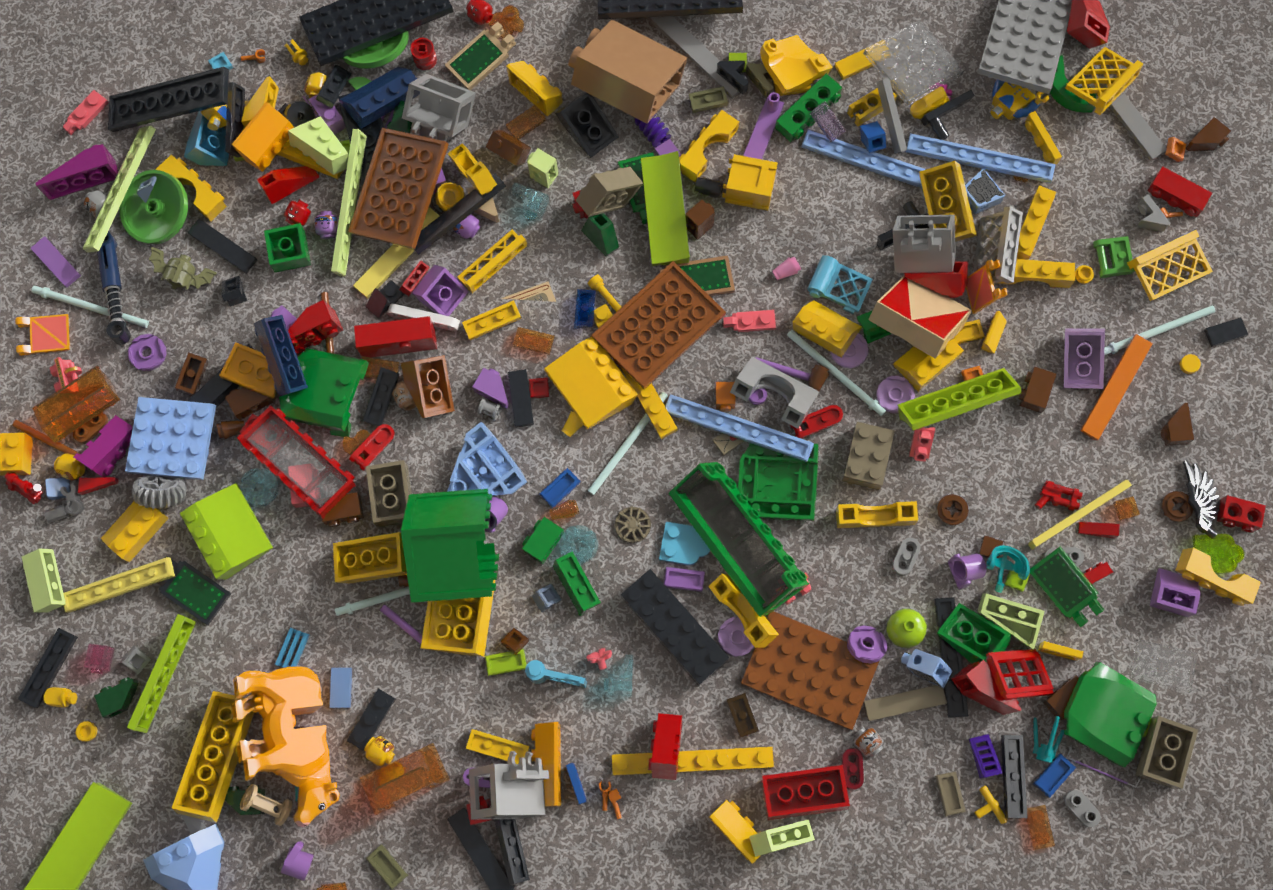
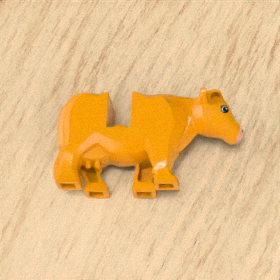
M303 666L285 667L269 673L250 670L243 672L233 679L235 699L242 698L247 694L250 695L244 700H235L231 704L233 722L241 721L250 712H259L263 718L262 732L264 737L263 740L252 739L249 742L243 740L236 744L238 762H243L245 780H251L258 772H273L299 787L297 811L294 814L293 820L298 826L306 827L316 816L337 803L340 796L336 789L337 782L332 783L330 778V758L326 741V725L294 729L296 725L295 715L314 713L323 706L318 676L311 669Z

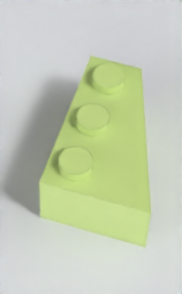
M321 116L288 130L290 145L303 151L305 156H310L316 160L318 165L334 175L347 169L348 152Z
M982 593L977 613L1011 633L1013 638L1029 649L1034 650L1045 611Z

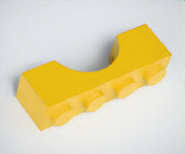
M723 110L718 115L715 114L710 120V125L701 130L697 141H692L686 154L683 153L679 157L682 174L696 183L697 178L701 177L707 168V160L703 154L704 149L715 142L728 143L738 131L740 121Z
M463 143L447 153L457 170L481 195L489 193L497 185L487 167L481 161L477 162Z
M170 155L155 170L173 175L182 185L194 187L196 189V198L193 204L208 220L212 221L227 207L223 202L225 198L218 191L214 193L208 182L199 180L198 177L200 176L192 168L188 170L186 168L187 164L178 157L176 159L173 155Z
M1040 185L1035 191L1020 230L1017 259L1029 260L1057 192Z
M1017 259L1014 282L1009 284H1016L1022 281H1041L1049 284L1050 287L1070 288L1075 281V263Z
M917 501L896 502L883 506L839 504L836 508L837 528L915 525L918 522Z
M1195 548L1182 550L1175 571L1182 574L1183 578L1194 580L1199 583V586L1216 591V595L1232 599V603L1239 606L1254 603L1261 583L1246 574L1232 575L1226 581L1219 578L1212 569L1211 556Z
M722 573L708 586L717 599L727 605L739 617L744 626V634L755 648H765L779 635L765 616L759 617L728 574Z

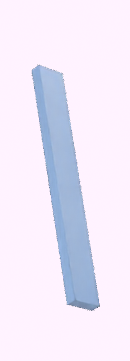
M807 130L801 148L922 188L919 172L926 169L876 152L869 153L867 149Z
M911 133L906 150L908 153L948 162L956 161L962 165L1046 183L1052 182L1055 164Z
M671 394L665 406L671 416L805 462L808 461L814 446L812 442Z

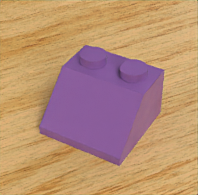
M433 265L413 290L412 294L436 314L450 316L469 291L445 267Z

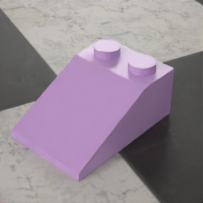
M1065 329L1064 388L1103 389L1105 329Z

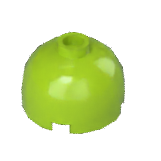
M904 608L890 616L886 632L894 645L909 649L923 641L927 625L919 612Z

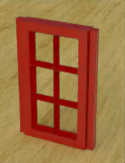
M1036 649L986 654L987 663L999 693L1004 700L1054 694L1053 685L1041 656ZM1032 660L1036 671H1029L1026 661ZM1012 662H1019L1023 672H1016ZM998 663H1005L1009 673L1002 674ZM1038 674L1042 685H1035L1031 675ZM1018 676H1025L1029 686L1022 687ZM1004 677H1011L1015 687L1008 688Z

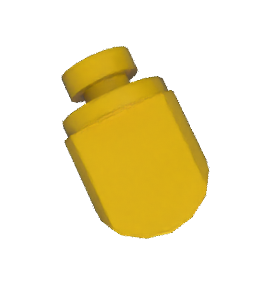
M291 39L290 42L297 51L294 52L287 43L284 46L292 55V60L295 63H299L301 66L305 65L308 62L307 52Z
M51 687L46 690L44 701L49 706L65 708L70 704L74 705L76 703L77 694L73 693L70 689Z

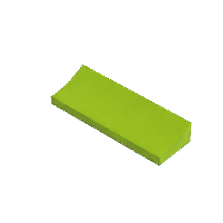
M675 151L668 154L641 158L652 266L669 265L672 261L676 264L689 263L690 254L679 153Z
M1005 368L897 404L899 418L914 431L1020 394L1021 387Z
M177 614L127 728L144 733L148 732L196 621Z
M93 782L24 890H78L131 807L132 802L101 783Z

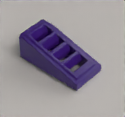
M989 734L970 738L969 742L979 778L1002 774L1001 766ZM983 741L986 742V745L984 746H976V743ZM988 749L989 753L979 754V751ZM990 757L991 761L985 763L982 762L983 758ZM986 766H993V769L985 770Z

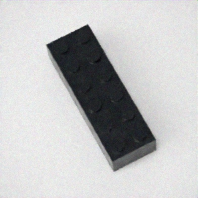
M651 569L620 594L622 600L698 686L703 684L729 661L726 653Z

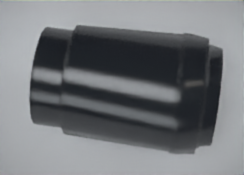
M698 177L695 191L710 197L720 198L724 183L719 180Z

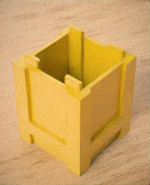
M734 154L733 159L729 158V163L732 165L731 168H728V173H730L728 183L723 185V188L726 189V193L722 194V197L726 198L725 203L768 211L778 163Z

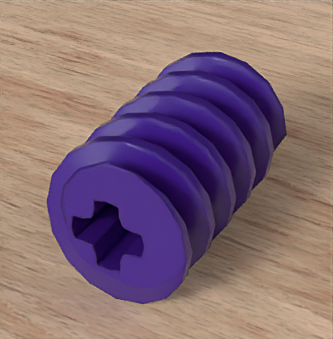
M656 114L648 124L635 118V124L639 126L640 131H643L648 141L652 142L653 147L656 148L671 138L670 134L667 135L669 129L664 128L665 123H659L660 117L654 118Z

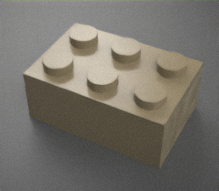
M631 167L618 168L613 171L608 170L599 174L595 173L589 178L588 184L580 190V195L576 201L589 217L626 207L643 182Z
M856 422L842 481L880 490L883 486L895 431Z
M404 460L366 466L374 525L382 527L403 523L409 494H412L408 465Z
M1160 716L1152 717L1135 776L1174 790L1183 789L1198 729Z

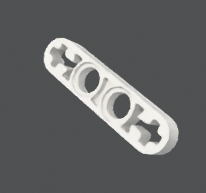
M390 304L387 313L393 318L402 320L430 316L434 327L450 331H457L460 323L458 319L397 304Z

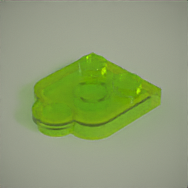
M1206 534L1192 536L1193 548L1211 556V566L1215 574L1233 572L1236 570L1238 563L1244 559L1243 548L1235 544L1233 537L1228 534H1217L1213 539Z

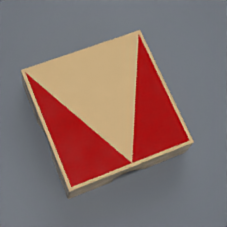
M903 276L877 301L869 321L903 338L914 347L936 359L945 349L948 341L953 339L962 330L972 310L946 295H941Z

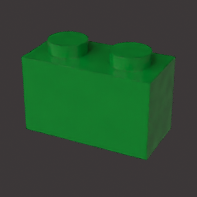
M546 517L542 521L538 520L533 527L535 531L531 537L528 535L522 543V546H524L522 548L523 552L541 564H544L565 533L564 529Z

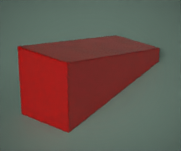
M115 477L79 478L78 493L80 495L88 494L118 484L119 480Z
M1080 521L1078 534L1115 539L1119 536L1120 524Z

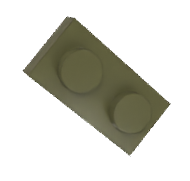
M724 86L689 94L692 113L728 106Z

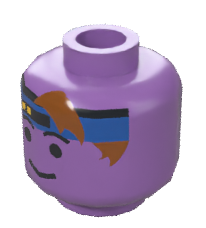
M322 211L321 215L315 217V233L321 239L335 238L339 218L332 215L331 211Z
M470 214L456 225L453 230L464 239L473 238L480 229L479 220Z

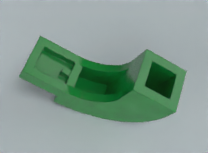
M1060 55L1050 91L1051 96L1066 109L1075 112L1092 113L1095 106L1065 89L1069 81L1065 76L1063 55ZM1096 93L1090 94V96L1096 99Z

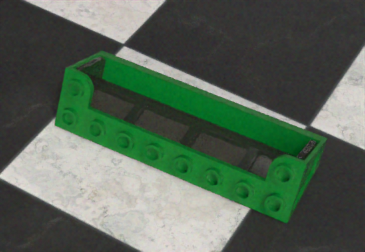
M699 463L668 493L759 617L769 615L809 585L806 575L796 567L794 559L783 550L782 543L774 538L769 526L762 522L759 518V513L749 505L747 497L740 493L735 481L727 476L725 468L720 463Z

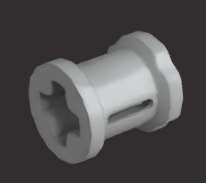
M483 398L477 412L497 420L502 404L498 403L496 405Z

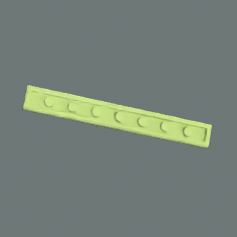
M146 126L139 128L83 246V250L87 253L100 250L156 129L154 127Z
M353 129L331 268L333 273L343 277L346 275L352 237L348 230L356 209L367 137L359 129Z

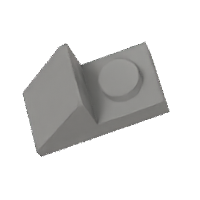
M1149 194L1144 196L1137 204L1140 213L1146 216L1139 222L1137 227L1163 232L1171 224Z

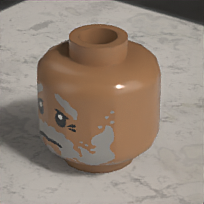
M401 381L396 384L392 394L397 406L404 410L414 409L416 405L405 382Z

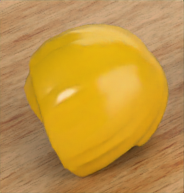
M451 182L442 184L435 194L436 204L443 211H447L465 197L464 189L460 185Z

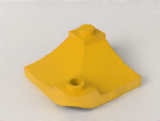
M798 35L775 41L774 38L767 40L760 49L761 59L767 72L783 94L810 86L813 81L821 79L826 73L829 74L833 68L824 54H817L812 51Z

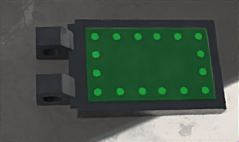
M171 559L175 577L157 582L161 586L159 588L161 590L160 593L209 626L232 593L186 561L182 562L180 560L177 563Z

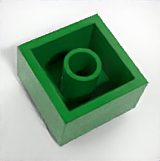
M301 223L264 231L269 265L275 273L311 266L306 232Z

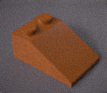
M445 355L401 363L404 382L422 418L455 411Z

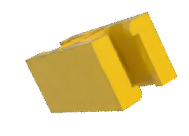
M878 88L849 105L847 114L850 118L854 117L853 113L861 109L864 112L861 115L859 113L855 115L857 127L883 112ZM893 93L894 99L896 101L897 95Z

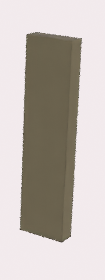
M937 685L863 702L868 721L947 704L943 688Z

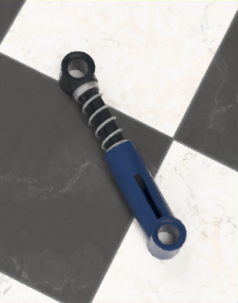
M108 231L104 241H107L102 243L100 250L97 251L102 290L107 294L106 300H108L107 306L109 307L108 313L110 314V322L106 332L116 344L124 345L130 340L131 333L122 318L124 313L121 312L123 306L120 305L119 291H121L122 286L116 253L117 242Z

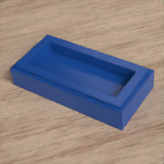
M567 468L540 493V496L554 508L581 481Z
M1060 753L1033 784L1050 798L1076 767Z
M574 763L567 764L566 767L578 803L580 805L586 803L587 799Z

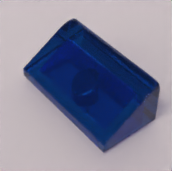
M577 289L574 328L593 327L596 290Z

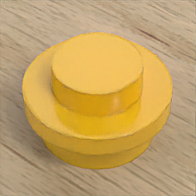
M1087 265L1079 266L1075 270V279L1079 283L1087 284L1094 277L1092 268Z

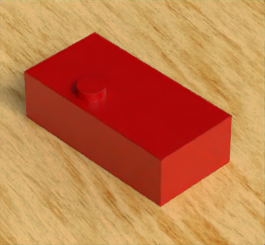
M430 316L354 326L356 348L363 359L437 349L435 327Z
M843 765L764 775L761 778L767 821L848 810L850 807Z

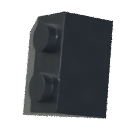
M583 92L555 113L564 128L590 158L619 138L593 96L587 92Z

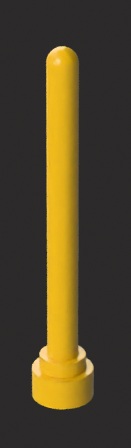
M598 274L595 275L587 283L592 290L598 291L617 312L622 307L604 287V280Z

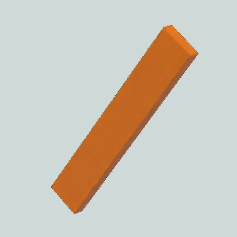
M1138 334L1133 336L1082 426L1081 432L1096 441L1099 440L1153 343Z

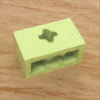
M539 148L529 155L527 163L530 178L549 188L558 176L556 159Z

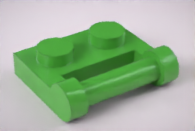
M1128 236L1100 239L1093 242L1094 248L1097 250L1101 270L1099 271L1100 278L1133 274L1135 272L1134 268L1130 269L1127 262L1133 260ZM1109 246L1113 266L1111 269H1108L1104 247Z

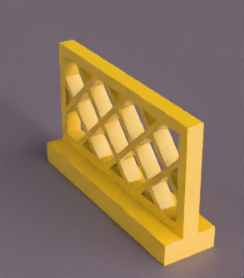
M1104 47L1066 85L1065 89L1095 106L1094 112L1101 115L1138 77L1143 63L1137 60L1133 64ZM1103 55H1107L1111 60H1104ZM1093 65H1101L1102 69H1094ZM1106 65H1113L1114 69H1107ZM1118 65H1123L1127 69H1119ZM1096 74H1104L1105 78L1097 79ZM1108 74H1116L1117 78H1109ZM1084 75H1091L1092 79H1085ZM1074 84H1082L1083 88H1077ZM1087 84H1094L1095 88H1088ZM1099 84H1107L1108 88H1100ZM1097 93L1098 99L1093 98L1090 94Z
M1197 230L1127 262L1130 269L1134 268L1150 301L1213 272L1196 239L1199 237ZM1190 245L1195 250L1194 256L1187 253L1188 246ZM1173 253L1181 255L1179 263L1172 260ZM1185 257L1193 260L1191 268L1183 265ZM1158 260L1166 262L1165 270L1157 267ZM1170 264L1178 267L1176 275L1169 272ZM1196 264H1202L1205 272L1201 273L1195 270ZM1147 267L1151 269L1150 277L1145 276L1141 268ZM1182 269L1190 272L1188 280L1180 277ZM1155 271L1163 274L1161 282L1154 279ZM1167 276L1175 279L1173 287L1165 284ZM1152 283L1160 286L1159 292L1154 295L1151 289Z

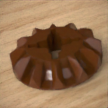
M1181 491L1168 493L1162 500L1161 508L1164 511V515L1170 518V521L1181 522L1187 520L1193 513V508L1188 503L1189 496ZM1173 502H1175V504L1183 502V504L1179 508L1181 511H1179L1178 509L1172 511L1173 507L1175 506Z
M950 494L944 496L937 506L938 516L944 523L950 526L959 525L968 516V505L958 495ZM954 503V509L958 510V512H955L951 517V512L946 509L950 508Z

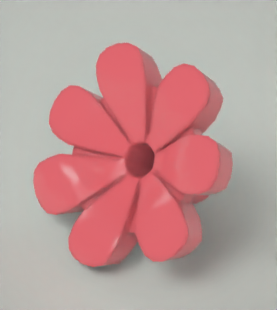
M601 648L599 653L593 652L587 655L586 658L590 663H598L599 669L603 670L607 668L605 661L611 658L612 650L605 651V648Z

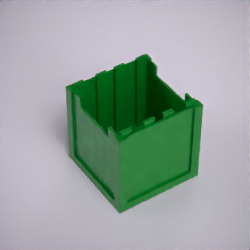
M488 489L409 494L401 527L411 603L492 597V591H496V583H493V580H497L498 576L494 572L498 571V564H495V562L499 561V554L495 553L494 543L484 544V541H486L485 529L489 528V521H485V519L490 518V511L486 510H491V503L489 501H492V494L488 493Z

